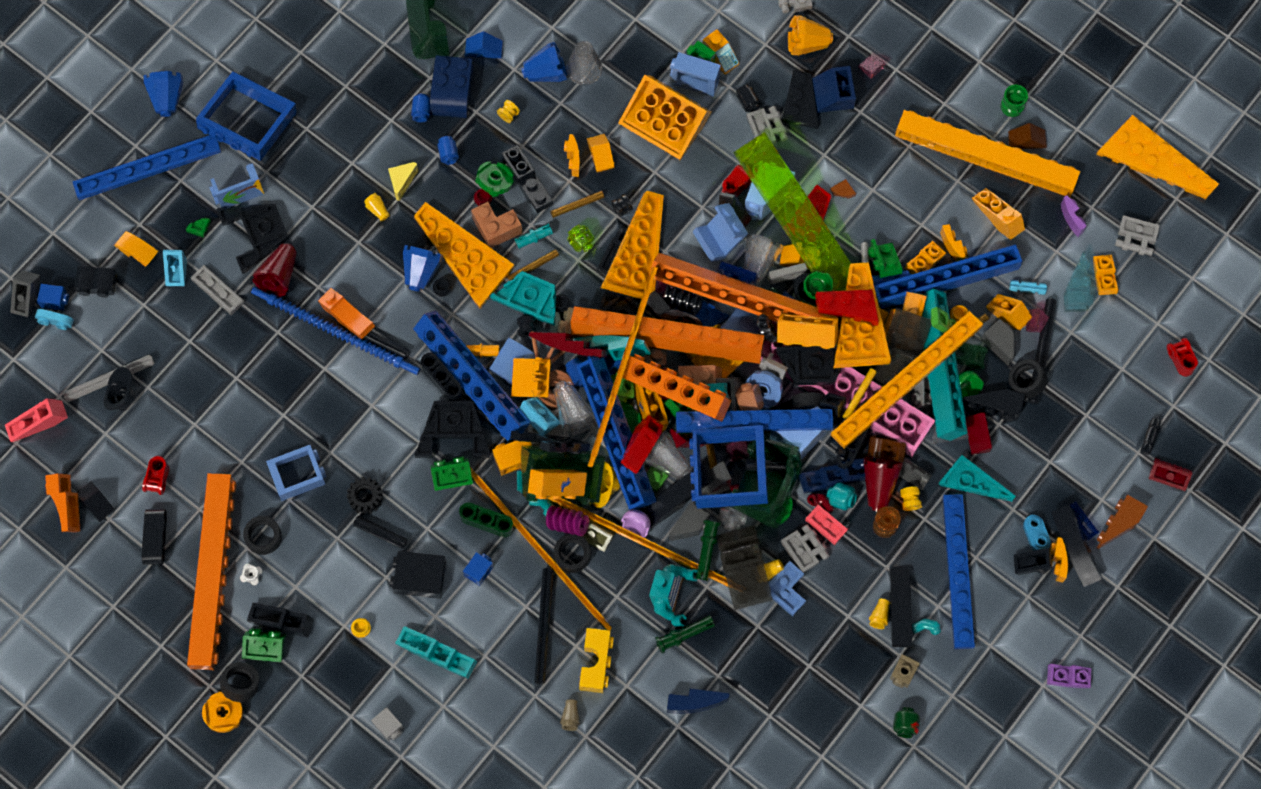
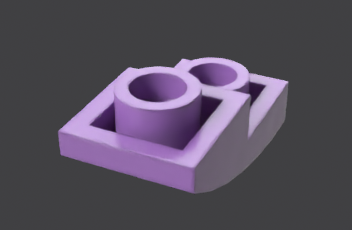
M1066 195L1061 203L1062 212L1071 230L1079 237L1084 233L1087 226L1085 221L1080 216H1077L1079 210L1077 202Z
M1049 664L1047 685L1089 689L1091 688V668Z

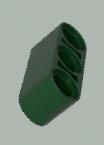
M468 502L462 504L459 508L461 521L467 525L505 538L511 536L514 531L513 521L506 515ZM466 510L473 511V515L470 517H465L463 513ZM484 517H490L492 519L491 522L487 524L483 523L481 520ZM503 523L510 525L507 530L499 528Z

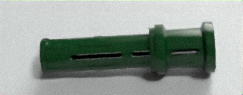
M703 520L705 524L703 536L700 537L703 543L696 579L708 581L713 547L718 542L716 536L721 523Z
M708 615L677 631L672 629L670 633L660 638L657 636L655 641L660 652L663 654L665 650L673 646L678 647L682 644V641L713 628L715 625L712 623L711 616Z

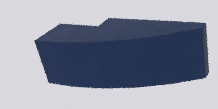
M690 688L689 696L669 694L667 713L689 714L706 711L728 702L730 693Z

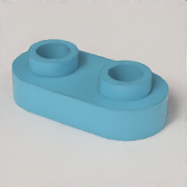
M38 309L35 315L39 324L45 326L49 324L56 325L61 330L72 328L74 319L67 315L44 309Z

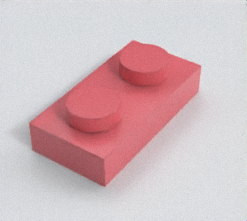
M817 505L805 519L807 523L834 545L848 531L845 526L820 505Z

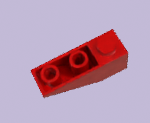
M648 414L635 427L620 463L637 474L659 439L664 425Z

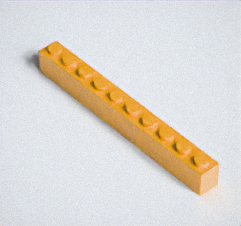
M903 111L895 137L1064 196L1067 195L1069 198L1073 193L1080 171L1072 166L1061 165L1055 160L1041 158L1038 154H1030L1017 147L1012 148L1003 142L992 141L986 136L972 134L966 129L955 128L949 123L938 122L932 117H924L914 111Z

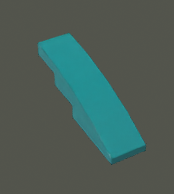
M599 335L573 338V341L590 342L589 349L607 350V356H612L614 361L622 360L629 337ZM635 338L630 356L633 357L634 354L639 356L650 355L651 351L644 340Z
M405 626L395 642L396 645L466 679H469L477 664L475 659L439 643L434 638Z

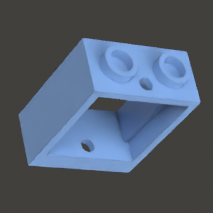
M678 52L677 57L672 59L670 66L672 84L714 97L719 83L721 65Z
M311 445L266 461L281 501L325 485L323 478L327 476L323 466H318L317 461L320 458L317 450H312ZM309 455L317 477L285 488L277 466Z

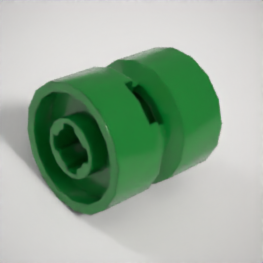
M1017 84L1011 85L1005 90L1000 107L1006 116L1017 117L1021 115L1028 99L1027 90Z

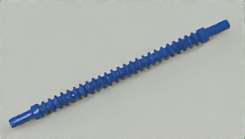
M253 287L251 291L252 294L266 300L267 304L275 305L276 308L280 307V310L284 309L285 313L294 314V317H299V320L303 319L304 322L308 321V324L313 323L314 327L318 326V329L327 330L328 334L332 333V336L337 335V338L341 337L342 341L346 340V343L351 342L352 346L355 344L356 348L365 349L366 353L370 352V355L375 354V357L379 356V359H384V362L389 361V364L393 363V366L396 368L401 367L415 375H418L420 372V368L404 361L403 357H396V354L391 355L390 351L386 352V349L381 350L382 348H377L376 344L372 345V342L367 343V340L363 341L358 336H353L352 332L348 333V330L339 329L338 325L334 326V323L329 324V321L325 322V319H320V316L315 317V314L311 315L310 311L306 312L305 309L301 310V307L297 308L296 304L287 303V300L282 301V297L278 298L277 295L269 294L257 287Z

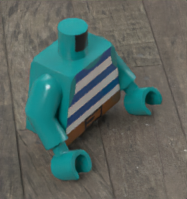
M669 564L663 570L656 571L649 597L655 613L668 621L671 620L673 626L679 627L684 626L680 620L687 619L684 614L674 615L683 577L686 580L697 581L698 579L693 578V573H697V570Z

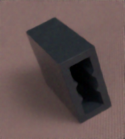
M398 551L397 557L394 556L393 559L395 575H391L390 587H393L394 594L441 599L446 567L445 556Z

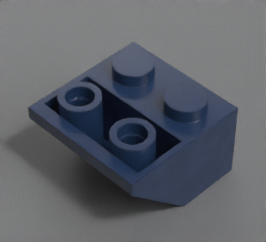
M850 66L831 68L812 78L818 113L854 109L856 97Z

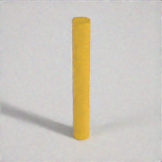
M869 369L842 417L844 419H847L855 411L876 374L874 369Z

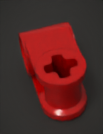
M737 165L723 181L722 192L735 195L737 198L751 184L754 175L741 165Z
M1183 338L1180 342L1167 344V352L1178 373L1184 377L1192 375L1198 365V360L1188 339ZM1184 363L1190 364L1191 368L1186 367Z
M155 456L150 459L142 484L143 492L151 491L157 492L159 495L164 494L169 465L163 457ZM158 463H163L162 469L155 470V466Z

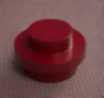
M479 189L474 194V202L478 206L487 202L490 205L492 196L483 189Z

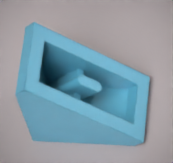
M163 250L166 286H185L187 259L183 250Z

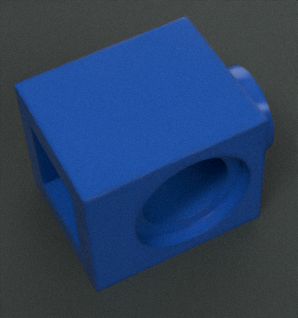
M41 284L37 299L40 307L64 311V307L69 301V294L64 287Z
M476 552L463 570L464 576L478 586H481L493 569L492 559L484 553L480 555Z

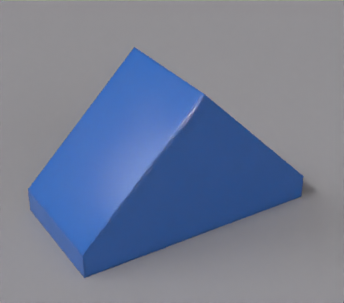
M484 31L466 38L465 57L501 59L503 41Z

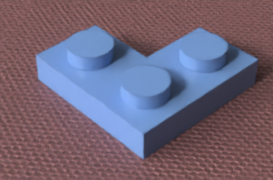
M789 561L784 566V570L778 573L763 589L768 596L792 617L806 603V600L792 589L804 576V573Z

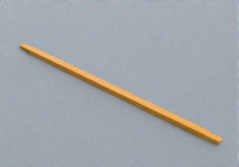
M652 267L591 452L588 467H593L658 267Z
M470 468L472 478L504 515L512 519L515 528L606 630L610 631L612 627L485 482Z
M550 496L548 497L549 500L564 508L574 509L576 512L582 511L584 515L589 516V520L690 569L698 570L699 564L563 498L552 499ZM709 569V578L743 594L746 592L747 588Z

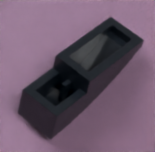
M252 603L247 622L306 638L309 637L314 621L307 614L258 603Z

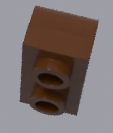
M880 435L870 436L868 456L904 462L906 443Z

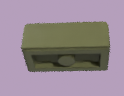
M589 520L587 532L582 537L592 546L605 552L616 532Z

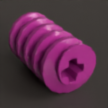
M551 505L546 514V525L550 530L583 536L589 526V516L584 515L582 511L576 512L574 509L556 508L554 505Z

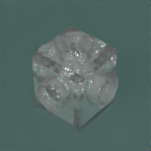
M721 507L718 519H721V527L728 531L739 532L741 525L745 526L748 514H744L745 507Z

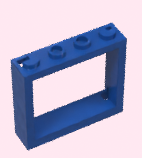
M232 71L196 117L197 129L203 131L204 134L213 136L219 142L230 145L234 150H240L246 153L248 157L261 161L296 115V103ZM232 89L281 113L259 144L209 120Z
M763 425L692 430L693 438L690 439L689 445L690 450L693 449V455H690V465L694 467V472H691L690 476L691 484H694L695 490H691L692 502H696L697 509L768 504ZM756 440L758 491L702 495L700 444Z

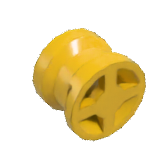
M506 100L504 106L497 110L499 117L507 123H511L513 117L520 113L519 108L509 100Z

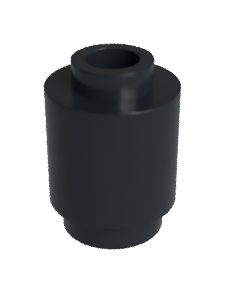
M746 84L737 89V98L745 112H753L760 108L761 101L752 87Z

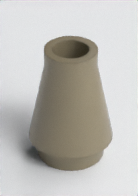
M569 699L565 702L560 721L564 730L575 731L580 725L576 700Z

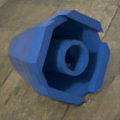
M555 42L547 44L523 63L524 67L521 70L524 78H528L530 82H561L567 80L565 64L560 54H557L560 53V50Z
M172 71L149 73L150 77L144 75V84L156 113L160 114L161 117L171 116L172 113L176 112L183 87L182 74L176 72V76H174Z
M405 245L403 250L405 284L409 285V289L420 292V289H425L441 265L444 255L434 254L429 250Z

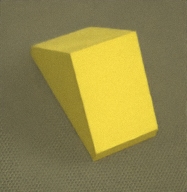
M415 162L388 169L395 197L398 201H400L418 173V166Z

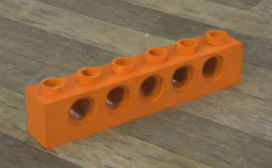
M634 354L633 357L629 356L622 378L716 420L723 421L732 401L726 398V393L717 389L714 393L709 390L710 386L699 382V385L693 383L694 379L685 375L680 378L676 376L678 372L669 368L664 371L660 369V364L650 361L648 364L644 362L645 358ZM645 368L644 374L640 376V371ZM661 375V380L656 383L657 377ZM677 382V388L672 390L673 384ZM694 389V394L689 397V392ZM710 396V402L705 405L706 398Z

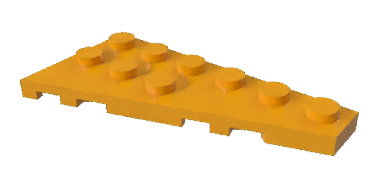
M1134 115L1118 129L1096 154L1101 157H1108L1115 163L1125 164L1130 169L1152 178L1162 179L1169 185L1184 188L1186 192L1207 199L1219 185V183Z
M646 191L643 194L601 288L642 299L653 261L659 253L664 195L651 191ZM654 279L653 286H652V289H651L650 294H651L653 291H655V286H656V280H655V279Z
M425 202L414 215V219L437 251L444 255L443 259L478 308L481 309L490 298V295L496 291L514 269V264Z
M869 262L850 264L845 291L873 289L879 320L878 326L871 325V322L863 320L858 322L854 321V318L842 316L833 368L884 365L891 362Z

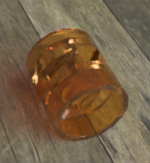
M889 506L879 509L873 521L874 532L883 538L893 536L901 521L899 512Z

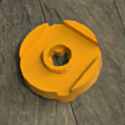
M218 692L210 696V699L203 705L202 717L211 730L218 733H226L240 725L243 718V707L241 702L231 701L222 692ZM222 707L228 711L225 717L217 715V712L221 711Z

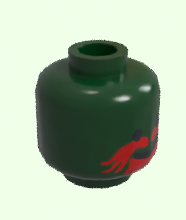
M903 707L902 710L895 713L893 730L897 733V736L913 738V735L919 732L920 715L914 712L913 708Z

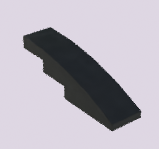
M701 464L703 489L714 480L704 465ZM690 473L657 497L656 502L642 510L650 519L651 529L683 508V504L692 499L691 490H695V486L691 484Z
M1070 504L1052 511L1051 513L1060 537L1083 586L1086 587L1102 580L1103 577L1094 561L1095 557L1086 541L1087 537Z
M890 569L889 596L892 647L912 648L909 569Z

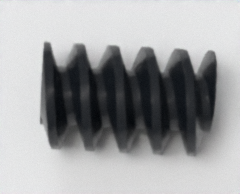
M667 284L663 297L667 304L671 302V308L674 309L678 304V310L682 311L685 307V312L689 313L692 310L694 316L700 311L705 298L704 296L699 298L698 294L692 296V292L688 291L685 293L684 289L678 291V288L675 286L670 288L669 284Z

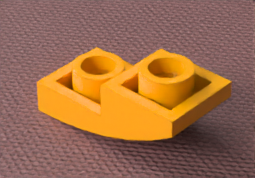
M569 134V140H565L564 151L567 152V159H570L569 169L572 170V176L579 177L580 158L578 145L574 135Z
M950 224L943 225L940 234L947 251L956 262L964 260L967 257L966 246H963L962 240L956 241L955 232L951 230Z
M127 231L114 245L128 257L132 256L145 267L158 253L154 247Z
M931 241L916 257L906 264L905 269L911 274L930 270L945 256L946 252L934 241Z
M1112 255L1093 256L1098 295L1117 294L1116 269Z
M1058 537L1055 543H1051L1050 549L1052 561L1059 562L1055 564L1054 574L1057 575L1056 581L1063 583L1067 578L1068 559L1062 538Z

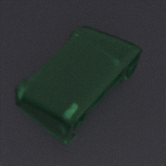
M406 0L413 55L418 59L435 58L436 55L450 56L445 24L439 20L430 21L428 9H434L436 0Z
M764 438L765 457L768 460H784L786 464L785 472L766 473L768 504L729 507L769 527L778 528L800 475L802 459L799 447ZM756 440L750 442L747 448L750 459H757ZM745 471L739 488L733 489L728 494L757 492V471Z
M522 445V495L526 497L527 501H538L535 498L536 495L528 493L531 469H574L587 473L584 496H576V499L582 505H591L592 502L599 503L605 457L597 454L593 467H588L592 451H582L581 454L570 452L557 453L542 450L540 446Z

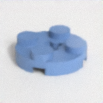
M756 370L745 382V384H759V387L764 386L768 390L765 393H761L764 402L762 409L775 406L782 397V380L769 371Z

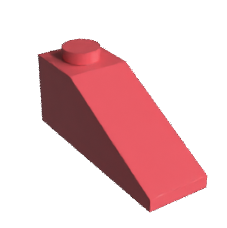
M46 398L5 424L10 442H15L54 427L67 419L68 416L61 400Z

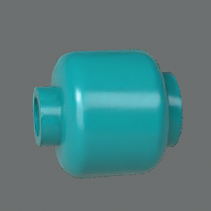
M840 482L836 483L833 487L831 486L827 492L829 503L843 511L853 508L857 500L855 489Z

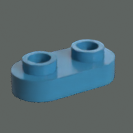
M1037 515L1028 516L1023 523V529L1031 549L1035 551L1049 548L1051 540L1042 518ZM1032 521L1037 523L1036 527L1031 525ZM1038 540H1043L1044 545H1040L1038 543Z

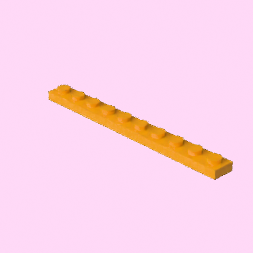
M969 311L833 430L831 436L845 449L983 327V323Z

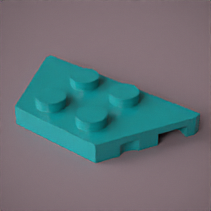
M521 271L513 280L504 284V288L496 294L492 293L490 295L493 301L555 326L556 286L552 283Z

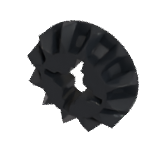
M764 314L759 315L757 325L761 334L770 343L776 342L777 331L772 321Z

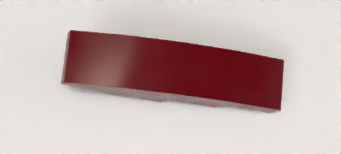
M529 332L530 337L556 349L588 357L607 358V350L589 349L590 342L571 341L572 334Z

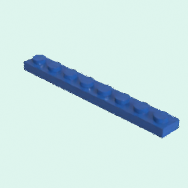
M209 135L73 181L77 198L80 201L221 153L218 141Z
M832 409L727 411L722 422L698 411L676 412V433H693L692 430L763 425L764 431L833 430Z
M963 494L943 495L954 649H974Z

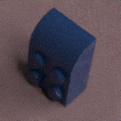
M436 55L430 95L431 115L467 118L474 69L471 58Z

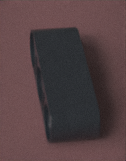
M434 353L424 354L421 358V365L425 374L448 401H460L463 396L460 383ZM428 361L435 362V364L430 367L425 365ZM440 375L447 376L446 379L442 381L437 379ZM452 389H457L458 393L455 395L449 394V391Z
M146 509L144 512L143 565L164 564L167 527L166 509Z

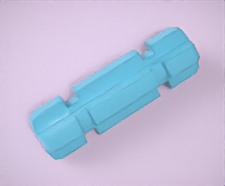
M1011 280L1009 289L1011 291L1020 290V292L1034 294L1038 292V294L1044 295L1047 292V284L1039 283L1038 285L1036 282Z

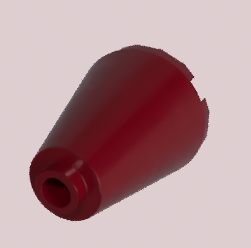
M288 243L281 244L253 273L252 281L256 287L265 292L267 290L273 292L278 297L286 294L297 255L294 246Z
M865 457L863 463L868 506L872 507L871 510L882 512L889 505L903 463L885 458H879L874 461L873 457Z

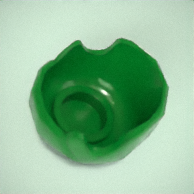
M815 271L804 280L803 290L809 298L816 300V292L833 290V279L828 273Z
M968 370L959 374L962 400L966 396L977 395L982 391L984 383L977 373Z

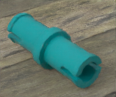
M548 223L538 229H531L529 233L514 238L518 249H521L533 242L535 244L538 243V240L552 235L553 232Z

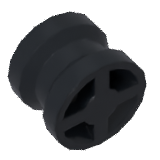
M625 194L621 195L618 200L614 199L611 201V205L619 217L623 216L626 211L630 212L633 210V206Z
M523 316L516 319L519 326L517 330L519 336L530 337L529 332H536L534 317Z

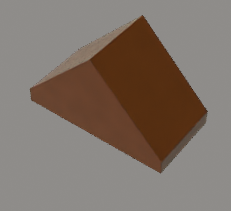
M1028 123L1008 131L1009 146L1012 148H1047L1045 130L1036 125Z

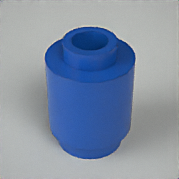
M421 93L413 97L411 115L416 122H426L430 116V98L426 94Z
M451 136L441 137L437 144L440 160L446 165H452L459 159L456 142Z
M575 358L565 365L567 368L566 372L574 386L582 388L584 386L576 366L583 361Z

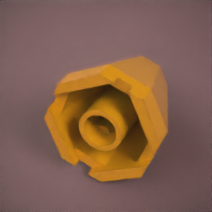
M793 16L789 27H793L792 32H788L787 36L788 51L791 52V55H803L828 48L832 44L833 33H831L829 28L803 16Z

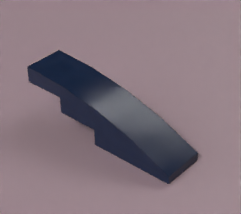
M864 458L854 460L848 469H841L837 465L821 467L816 471L801 473L799 479L804 494L829 489L839 482L847 485L865 480Z

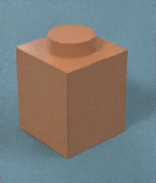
M743 384L735 393L740 411L761 410L764 406L759 384Z

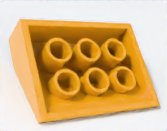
M644 75L618 124L681 160L704 127L712 111L654 77Z

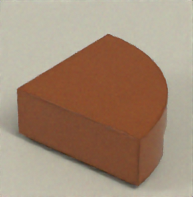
M846 179L830 188V192L835 196L848 199L856 196L855 191Z

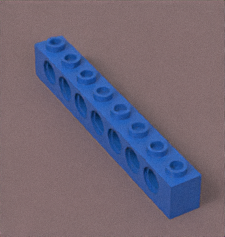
M437 311L425 313L413 328L418 337L424 341L430 351L446 366L465 390V393L472 398L477 407L482 410L489 421L498 429L503 438L507 441L513 440L510 438L511 431L523 433L531 423L440 314Z
M590 358L576 367L600 428L614 384L604 358ZM617 395L603 440L628 509H641L656 502V498L644 465L635 474L620 463L632 433Z

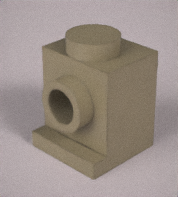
M902 654L890 680L900 688H908L920 663ZM901 669L907 670L908 674H902Z

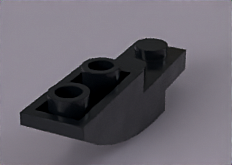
M516 145L502 152L501 154L508 168L512 171L515 181L536 212L539 213L554 205L553 200L536 176L535 170L520 147Z

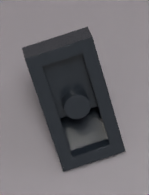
M1045 548L1015 554V574L1022 575L1033 572L1045 574L1052 568L1051 549Z

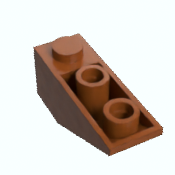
M1128 494L1124 500L1120 498L1115 506V509H1117L1115 516L1111 514L1106 522V525H1108L1107 530H1102L1097 538L1099 544L1096 548H1102L1135 528L1148 506Z

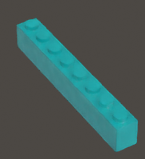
M936 289L922 294L926 296L920 321L924 351L944 334L932 326L931 309L939 307L949 315L946 293ZM954 352L928 375L937 438L948 441L968 433Z

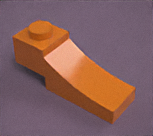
M332 288L318 300L325 311L361 339L375 327L372 321L361 314L341 294Z
M59 473L46 475V493L52 497L57 507L62 532H80L78 493L71 492L70 475Z

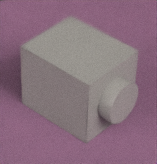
M387 707L371 720L388 742L391 739L396 740L403 733L402 730L404 728Z

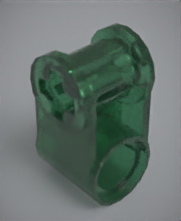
M964 343L957 349L962 351L964 355L960 356L955 352L957 364L974 369L985 368L984 359L985 354L988 353L986 347Z

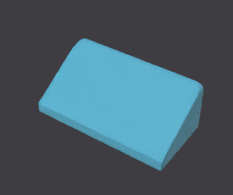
M538 397L524 400L519 408L540 435H546L561 423Z

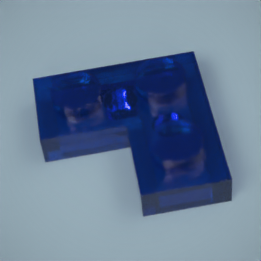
M722 261L719 265L721 274L749 284L751 282L757 283L758 275L755 272Z

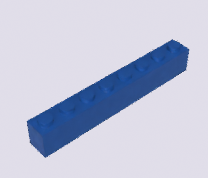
M1012 245L874 285L879 308L885 309L902 304L905 301L907 292L921 295L932 289L944 292L1019 270L1022 259L1017 246Z

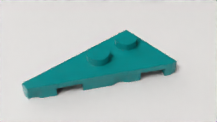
M963 455L959 457L938 484L942 487L1010 502L1016 497Z

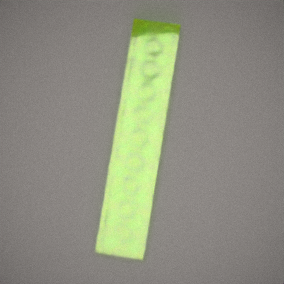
M765 132L734 151V155L812 273L819 271L830 274L833 279L832 291H845L851 262Z

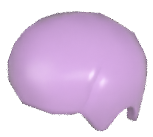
M640 510L627 511L621 520L623 528L641 537L647 536L651 526L649 517Z

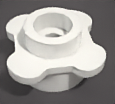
M245 564L240 580L257 585L259 583V575L262 574L261 567Z

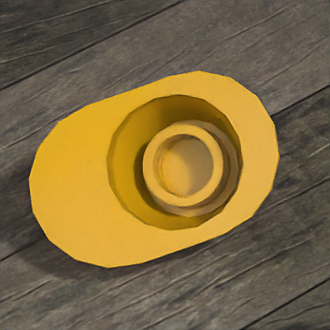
M600 462L595 470L591 500L597 508L604 507L609 501L610 496L620 488L615 470L607 462Z

